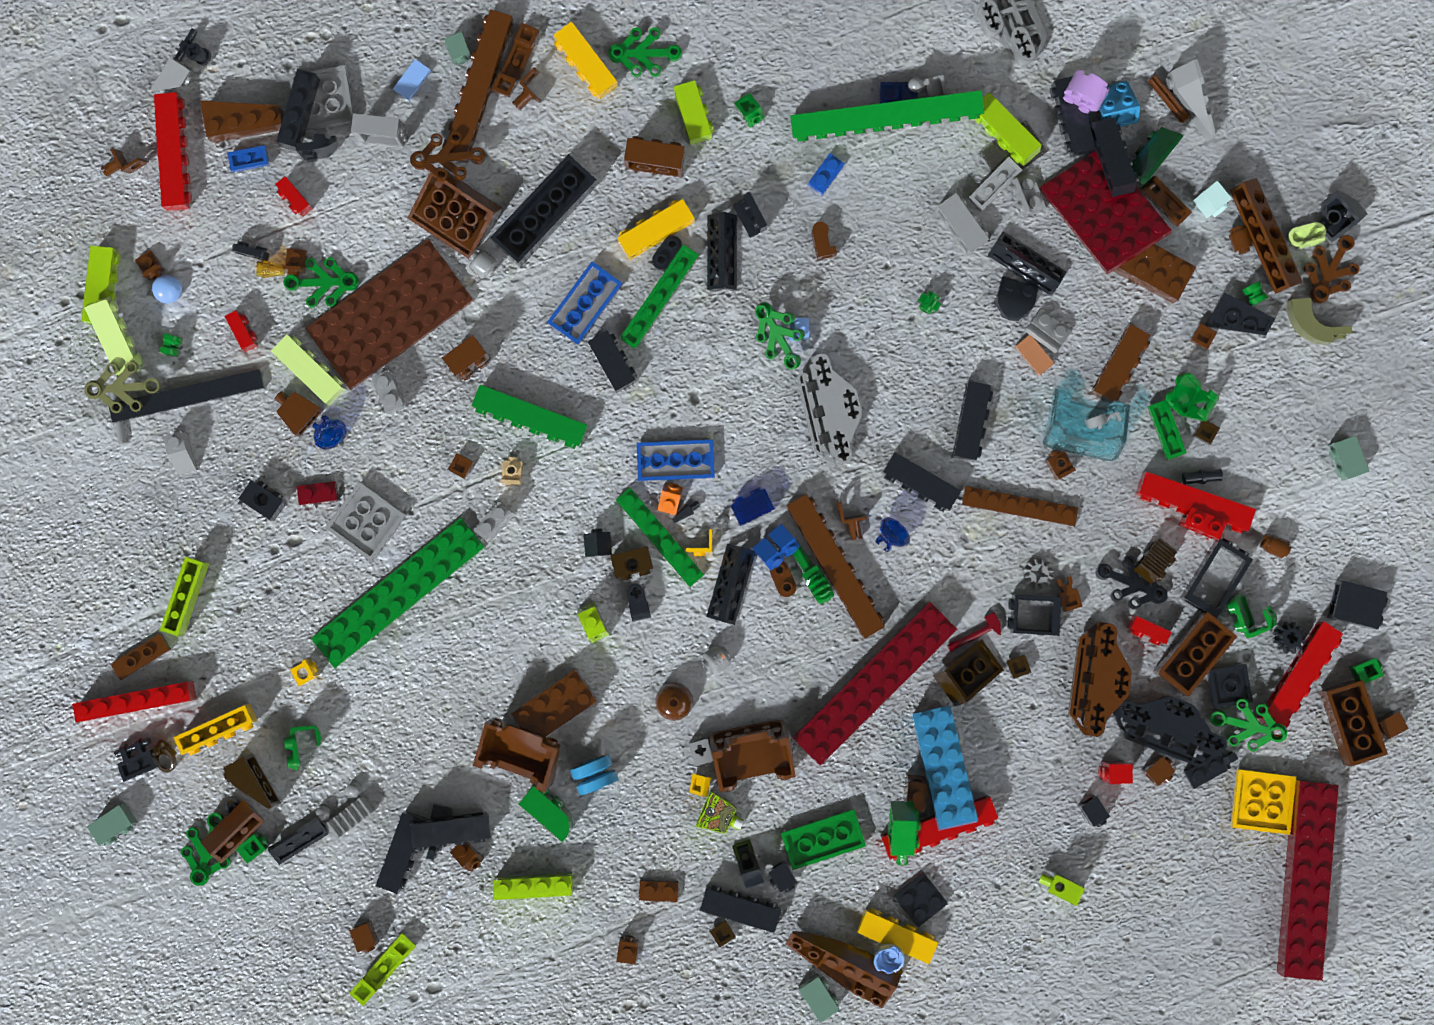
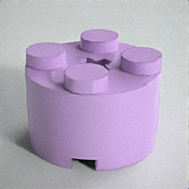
M1078 70L1066 88L1063 99L1068 103L1076 104L1079 106L1078 109L1088 114L1090 111H1098L1110 88H1106L1108 84L1100 77L1092 73L1087 76L1083 74L1085 71Z

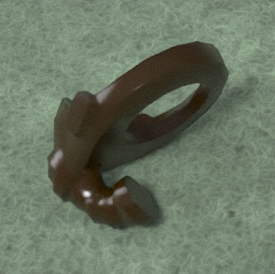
M158 740L152 752L153 756L156 755L160 766L158 769L167 773L176 768L177 759L175 755L177 752L165 740ZM160 755H166L170 759L169 768L161 766L159 762Z

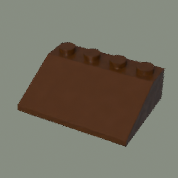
M447 171V179L444 182L438 181L433 174L429 173L407 218L469 259L482 244L503 208ZM439 173L438 176L444 177L445 174Z

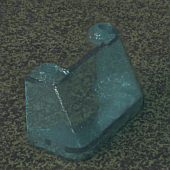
M1055 388L1044 431L1043 445L1051 449L1104 461L1116 460L1126 444L1130 405L1114 402L1107 409L1071 401V393L1065 389ZM1118 411L1121 421H1116V418L1114 420L1110 418V421L1103 424L1099 430L1097 427L1087 429L1084 421L1087 418L1105 413L1106 416Z

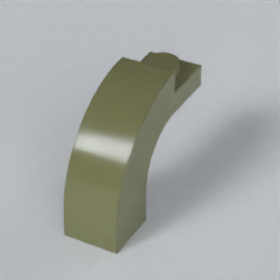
M1311 298L1291 299L1286 302L1291 325L1301 337L1309 342L1329 345L1334 340L1346 339V336L1353 333L1352 326L1327 327L1319 323L1313 315Z

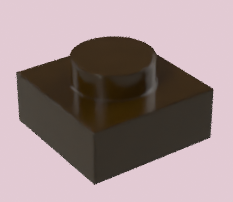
M1200 421L1192 436L1211 445L1220 427L1209 421Z
M1025 654L1006 660L1012 679L1032 673Z
M726 920L709 930L719 947L736 938L735 933Z

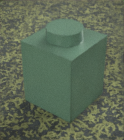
M462 32L444 38L454 65L465 64L471 59Z

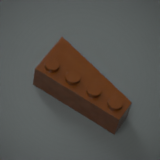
M200 100L206 138L212 143L277 132L280 130L284 111L279 105Z

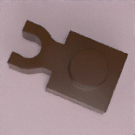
M1071 576L1066 577L1067 585H1063L1061 579L1056 580L1058 587L1062 590V593H1058V597H1061L1063 612L1083 607L1078 589H1072L1073 581Z

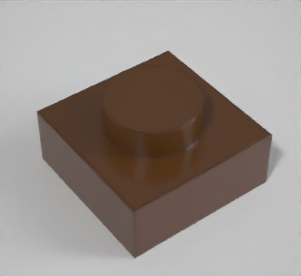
M1200 323L1190 341L1207 350L1217 332Z
M456 453L447 470L466 479L474 462Z

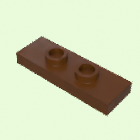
M162 633L111 663V666L118 678L123 680L169 652L171 648Z

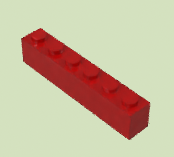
M177 92L154 94L161 207L167 211L190 209L189 203L192 202V196L190 191H188V184H190L191 180L189 173H187L189 157L185 149L188 146V140L186 135H184L186 119L183 117L185 101Z
M1149 472L1142 473L1135 495L1140 496L1142 501L1151 503L1152 500L1158 502L1160 507L1169 509V507L1176 508V512L1187 515L1190 508L1194 507L1226 521V526L1231 527V531L1242 534V531L1250 530L1256 509Z
M1317 621L1306 639L1307 642L1303 643V649L1298 651L1266 702L1269 708L1268 712L1274 721L1283 724L1286 728L1290 725L1291 720L1289 719L1293 713L1295 714L1300 709V702L1303 697L1308 696L1310 693V686L1313 681L1318 680L1322 673L1320 670L1331 660L1332 655L1330 654L1342 642L1341 637L1343 633L1324 621ZM1265 707L1262 708L1261 712L1266 711ZM1262 715L1257 716L1259 720L1267 724Z
M194 681L73 703L72 706L75 723L193 701L197 700Z
M986 795L973 800L978 818L976 823L938 831L935 815L920 820V831H917L919 848H915V854L923 850L922 847L928 845L934 847L941 844L940 841L946 838L953 840L958 838V834L962 832L968 834L976 831L978 826L984 825V827L995 824L994 820L999 818L991 797ZM888 832L880 835L888 858L896 861L897 856H891Z

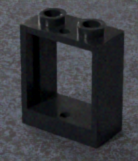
M1012 595V598H1009L1008 609L1011 610V618L1008 617L1007 628L1010 629V633L1060 636L1061 597ZM1018 601L1050 602L1049 630L1017 629Z

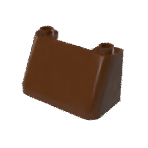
M494 717L484 723L472 766L480 769L483 768V765H491V769L499 767L530 779L531 784L536 782V789L546 792L554 783L561 745L555 738L542 737L504 723L502 719Z
M772 720L712 733L709 737L720 792L734 790L738 785L737 780L775 773L776 777L781 780H789L796 777L785 722L782 720Z

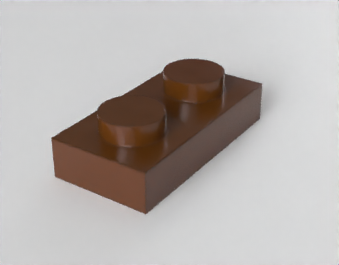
M640 880L639 901L678 902V881Z

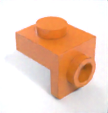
M665 483L658 511L676 515L683 487L676 483Z

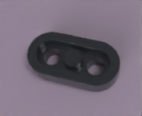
M671 235L665 238L652 257V264L655 269L664 271L668 268L682 247L679 237ZM675 242L676 246L674 248H671L669 246V243ZM660 257L665 258L663 263L658 262Z
M241 241L233 244L231 249L233 253L268 262L270 253H267L266 248L260 246L251 248L249 244Z

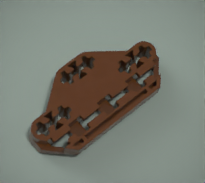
M1097 622L1080 635L1077 641L1068 715L1083 735L1101 736L1105 731L1106 719L1129 696L1132 671L1116 643L1117 628L1110 623ZM1107 629L1111 633L1106 635L1103 633V630ZM1096 630L1094 647L1087 646L1091 645V637H1088V635ZM1101 640H1109L1110 643H1104ZM1101 649H1107L1108 653H1102ZM1089 656H1093L1090 669L1091 673H1085L1087 672ZM1122 670L1125 674L1120 676L1117 672ZM1115 680L1123 681L1124 684L1115 683ZM1086 683H1090V684H1088V692H1087V699H1088V700H1083V699H1084L1085 684H1086ZM1115 690H1122V694H1115ZM1099 706L1101 709L1096 712L1093 710V707ZM1078 709L1086 710L1083 726L1077 720V717L1080 718L1082 710ZM1091 716L1100 717V720L1091 719ZM1091 726H1098V730H1092Z

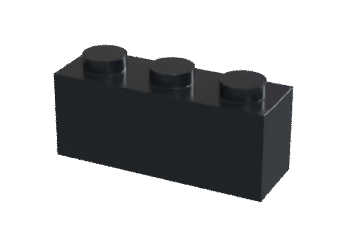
M607 330L587 341L616 393L636 383L635 377H637V374L632 366H627L625 361L628 358L624 351L618 350L616 344L619 342L614 333L610 335Z

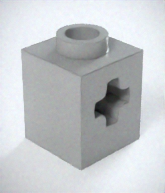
M703 735L691 738L692 742H689V747L694 765L698 766L712 762L713 756L708 738H703ZM698 745H701L702 748H706V750H704L703 755H700L699 752L695 751L698 749Z

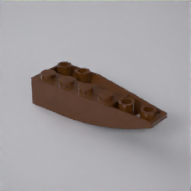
M792 931L785 943L842 987L881 1008L884 1007L897 989L903 972L902 969L890 974L881 970L878 971L874 964L875 955L850 944L816 934Z

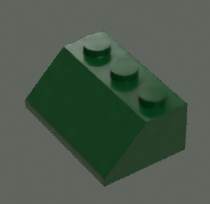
M1160 127L1157 132L1153 130L1146 138L1149 142L1145 146L1141 145L1135 152L1137 157L1132 161V169L1138 175L1139 183L1136 185L1138 189L1151 178L1183 138L1182 134Z

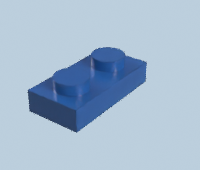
M265 145L227 152L232 173L270 166Z
M829 153L807 185L823 196L843 169L845 163Z

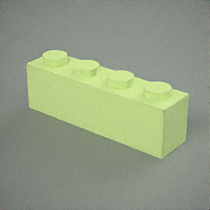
M108 296L87 304L84 308L110 363H116L119 366V371L116 374L117 378L123 372L128 362H136L139 371L142 368L143 360L139 353L136 354L134 340L131 336H128L125 330L127 326L124 319L120 318L117 313L118 306L115 300H111V297ZM130 364L129 369L134 371L135 366Z
M286 334L271 352L325 404L330 406L345 390L341 386L343 382L336 375L332 377L328 373L330 369L321 362L319 364L314 360L316 356L309 349L305 351L301 347L303 343L296 336L290 337Z

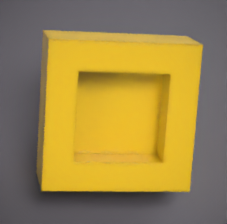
M692 774L689 793L708 797L711 778Z

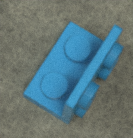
M1123 81L1107 85L1106 88H1110L1099 108L1100 121L1114 117L1116 124H1119L1120 127L1139 123L1140 104L1129 82Z

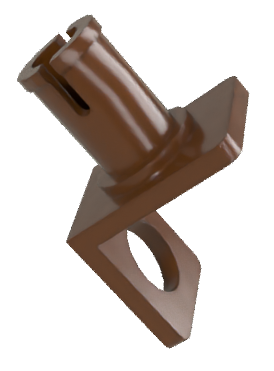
M535 67L519 82L524 91L512 101L520 111L531 99H535L538 103L542 102L527 86L540 73Z
M111 148L110 151L114 159L102 165L101 170L105 169L103 173L107 177L120 169L122 172L131 174L146 165L147 161L137 158L128 164L121 150Z
M837 500L840 522L849 525L851 540H857L856 534L858 539H862L860 521L868 519L867 515L861 514L844 518L842 503L840 500Z

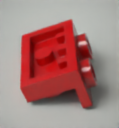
M1191 507L1187 517L1181 518L1179 526L1212 540H1220L1227 522Z

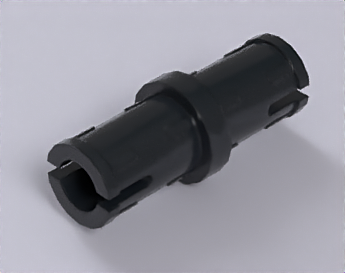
M1200 469L1196 472L1182 473L1184 485L1200 483L1202 485L1206 484V482L1222 481L1223 479L1221 469L1206 471Z

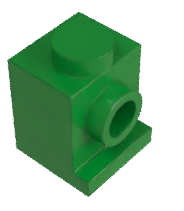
M1371 657L1348 666L1354 680H1363L1364 684L1384 676L1382 672L1383 666L1376 658ZM1364 667H1367V668H1368V672H1367V673L1365 672Z
M257 832L244 841L236 850L248 864L268 849L267 844L269 841L264 834L259 835ZM254 843L258 845V849H254Z

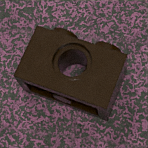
M648 546L610 556L615 577L620 578L621 581L632 579L631 575L639 573V576L651 574L650 570L654 569ZM630 559H636L638 562V566L634 570H630L627 566Z

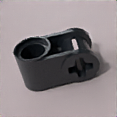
M639 584L631 585L627 590L632 622L651 618L643 587ZM634 587H636L637 590H641V593L638 595V598H635L634 595H630V592L633 591Z

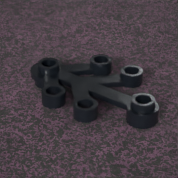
M1131 555L1126 556L1122 561L1131 578L1113 571L1108 564H1101L1095 571L1097 578L1100 580L1111 578L1129 586L1122 590L1115 589L1111 592L1110 597L1114 602H1118L1123 597L1139 591L1147 594L1140 598L1132 597L1128 601V606L1133 610L1150 601L1155 604H1161L1167 599V590L1163 586L1158 585L1156 581L1152 584L1148 582L1149 586L1143 584L1139 574L1133 570L1136 560ZM1130 559L1132 564H1128L1126 560ZM1103 568L1108 570V574L1103 572ZM1156 591L1161 593V597L1156 595ZM1114 593H1118L1120 598H1116ZM1132 600L1137 602V606L1132 604Z

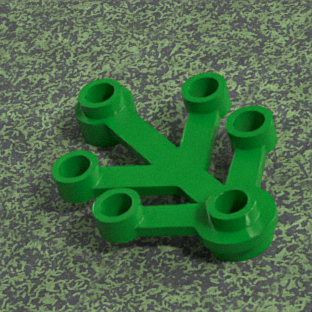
M635 27L631 29L630 36L622 44H614L609 48L608 57L614 63H622L631 72L633 77L639 78L642 75L641 66L634 65L628 59L635 57L650 71L651 76L656 78L661 75V68L659 65L653 64L647 57H667L670 61L677 62L681 59L682 51L677 45H671L668 49H647L661 36L660 30L657 27L651 28L649 35L635 49H628L634 41L640 40L642 37L641 30ZM636 31L640 33L637 37L632 35ZM657 31L658 35L652 36L651 33ZM675 49L678 52L677 54L673 55L671 54V50ZM619 50L621 54L616 56L614 52ZM654 68L659 70L657 74L652 73ZM639 69L640 72L638 74H634L633 70Z
M328 257L324 261L325 267L333 270L340 277L331 278L318 266L315 259L308 258L305 261L306 268L314 271L320 278L298 279L294 275H288L284 278L283 284L289 291H296L299 287H320L312 296L306 299V304L310 308H316L320 298L332 286H339L332 295H328L325 298L327 306L335 307L338 303L337 300L346 291H353L358 287L359 278L353 272L345 273L333 258ZM314 261V266L309 267V262ZM328 261H333L331 267L327 266ZM348 279H353L351 285H347ZM291 281H296L294 287H290ZM330 298H334L333 304L328 303ZM311 299H315L314 305L309 304Z
M768 302L759 303L755 308V315L759 319L756 340L759 343L768 340V348L765 351L766 357L773 359L778 356L776 341H778L786 355L784 358L785 367L789 370L798 368L801 364V358L796 353H793L783 335L799 341L805 337V333L800 328L793 330L777 325L774 320H782L784 324L788 325L795 321V315L792 312L782 313L775 311ZM767 324H768V326H769V328H770V333H769V335H768V333L766 332V326H767Z
M1243 697L1237 700L1236 706L1243 712L1247 720L1227 716L1222 710H1215L1210 716L1211 723L1216 727L1229 724L1245 728L1244 731L1238 734L1233 733L1229 735L1228 743L1231 746L1239 745L1241 741L1257 732L1264 733L1265 735L1259 739L1252 738L1248 741L1247 747L1253 752L1270 741L1282 742L1288 735L1287 728L1283 724L1274 721L1268 712L1269 708L1266 703H1259L1256 707V712L1262 715L1268 726L1259 723L1248 706L1249 701ZM1241 701L1245 702V703H1246V706H1245V707L1240 706V705H1239V702H1241ZM1259 707H1265L1266 711L1261 712ZM1220 714L1222 719H1216L1215 715ZM1276 729L1280 730V731H1281V734H1280V735H1276V734L1274 733V730H1276ZM1235 737L1238 741L1234 743L1231 741V738ZM1255 742L1257 747H1251L1250 743Z
M214 812L208 816L207 824L210 827L208 834L219 824L214 822L215 816L219 817V823L224 819L221 813ZM191 827L186 831V836L191 839L201 858L199 865L193 857V847H183L181 849V856L186 859L192 870L190 873L191 882L196 886H203L209 881L211 874L221 868L229 867L231 860L229 857L226 859V866L218 861V863L207 868L208 861L213 857L201 844L199 829ZM191 830H194L196 833L194 837L190 835ZM185 849L190 850V855L185 854ZM198 873L203 874V879L198 878Z

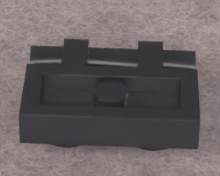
M149 737L138 738L134 740V743L124 744L114 751V755L117 758L122 757L123 759L122 762L117 763L123 782L160 767L156 755H152L153 749L148 751L145 749L147 745L151 744ZM136 750L138 755L131 757V752Z

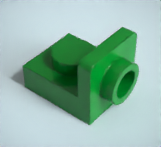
M751 93L734 102L735 107L744 117L749 128L765 118L761 106Z

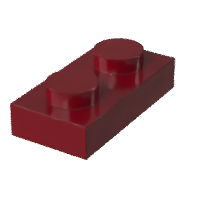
M336 481L296 486L300 506L338 501Z

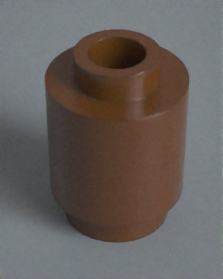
M1244 225L1230 229L1229 238L1234 253L1239 252V255L1250 252L1253 244Z
M1265 534L1260 544V547L1265 552L1280 559L1284 556L1287 557L1291 551L1290 542L1274 534Z

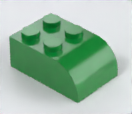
M536 783L518 805L563 842L572 829L573 820L571 813L564 806L565 802L557 795L553 797L549 793L550 789L546 792L537 790Z

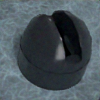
M229 798L225 802V810L228 814L240 804L239 800Z

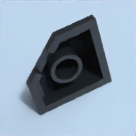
M1337 190L1321 203L1322 214L1320 223L1324 225L1326 229L1325 236L1332 243L1359 223L1368 213L1356 199Z

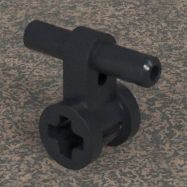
M191 28L186 38L180 42V48L174 58L181 62L186 54L188 59L196 61L201 66H205L211 60V53L199 44L192 43L198 31Z

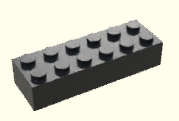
M568 154L490 237L492 242L521 267L598 186L597 179Z

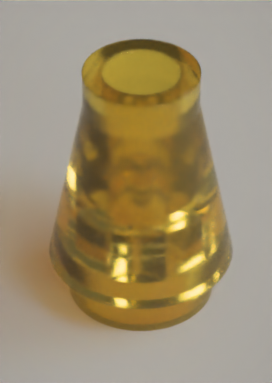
M266 260L257 261L256 276L261 277V279L284 276L285 271L282 269L284 264H277Z

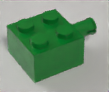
M890 801L888 826L891 856H897L896 864L902 866L903 858V865L906 866L909 862L908 856H915V848H919L917 831H920V819H918V809H915L914 801Z

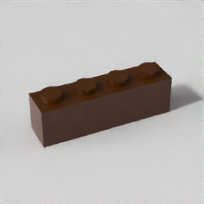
M1132 324L1128 325L1090 393L1109 404L1118 401L1123 393L1121 391L1123 384L1129 382L1132 376L1130 374L1132 368H1136L1141 360L1139 357L1142 351L1145 352L1150 344V341H1148L1150 334Z

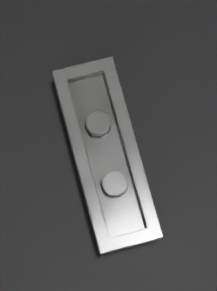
M1007 157L968 199L982 211L1022 169L1010 157Z

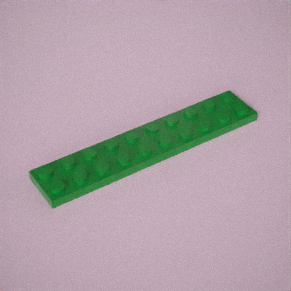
M462 518L458 519L314 635L311 640L334 669L337 668L486 547Z

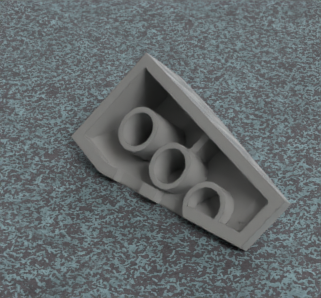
M1195 59L1172 70L1166 76V86L1188 112L1191 121L1205 140L1210 142L1216 137L1212 115L1206 109L1208 96L1202 91L1201 85L1205 84L1198 59Z

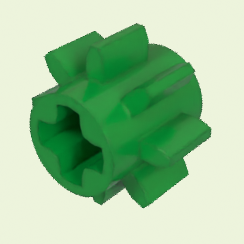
M928 291L927 294L922 292L917 300L920 303L918 308L929 315L932 311L936 313L941 306V303L938 302L940 297L931 291Z

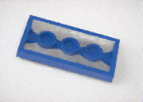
M591 261L547 321V324L579 345L623 283Z
M713 440L637 443L638 481L715 478Z

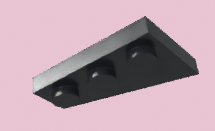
M1223 292L1205 326L1266 336L1276 318Z

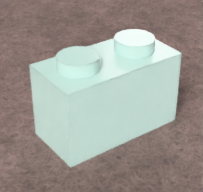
M1216 181L1194 199L1193 202L1204 216L1208 218L1211 215L1216 217L1229 206L1227 202L1232 198L1221 184Z

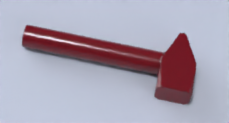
M992 612L984 617L987 625L948 644L949 651L951 652L992 630L997 635H1001V625L996 613Z

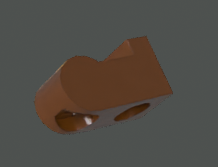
M817 222L812 228V239L817 260L836 257L837 254L836 247H830L828 240L829 227L824 222Z

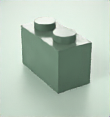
M1356 436L1328 445L1329 455L1336 464V474L1342 481L1370 472Z
M123 803L88 825L87 829L99 846L104 844L109 846L118 840L116 836L119 834L125 835L134 829L133 825L137 823V820L126 803Z
M815 974L800 984L798 989L821 1023L840 1010L838 1006L840 1001L835 993L830 994L828 991L829 984L824 976L820 978L818 974Z

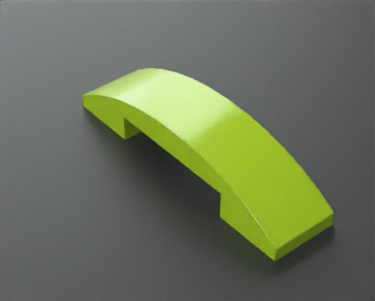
M402 933L349 994L364 1006L413 951L416 945Z

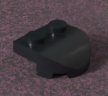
M314 134L315 142L295 143L296 152L307 162H317L318 159L328 158L335 153L338 146V138L333 135L328 139L325 138L324 134Z
M1002 276L994 300L995 308H998L1003 318L1010 321H1019L1030 314L1035 304L1039 287Z

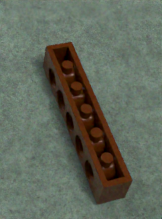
M1254 178L1242 182L1229 189L1274 293L1277 294L1302 283L1301 276L1258 179Z

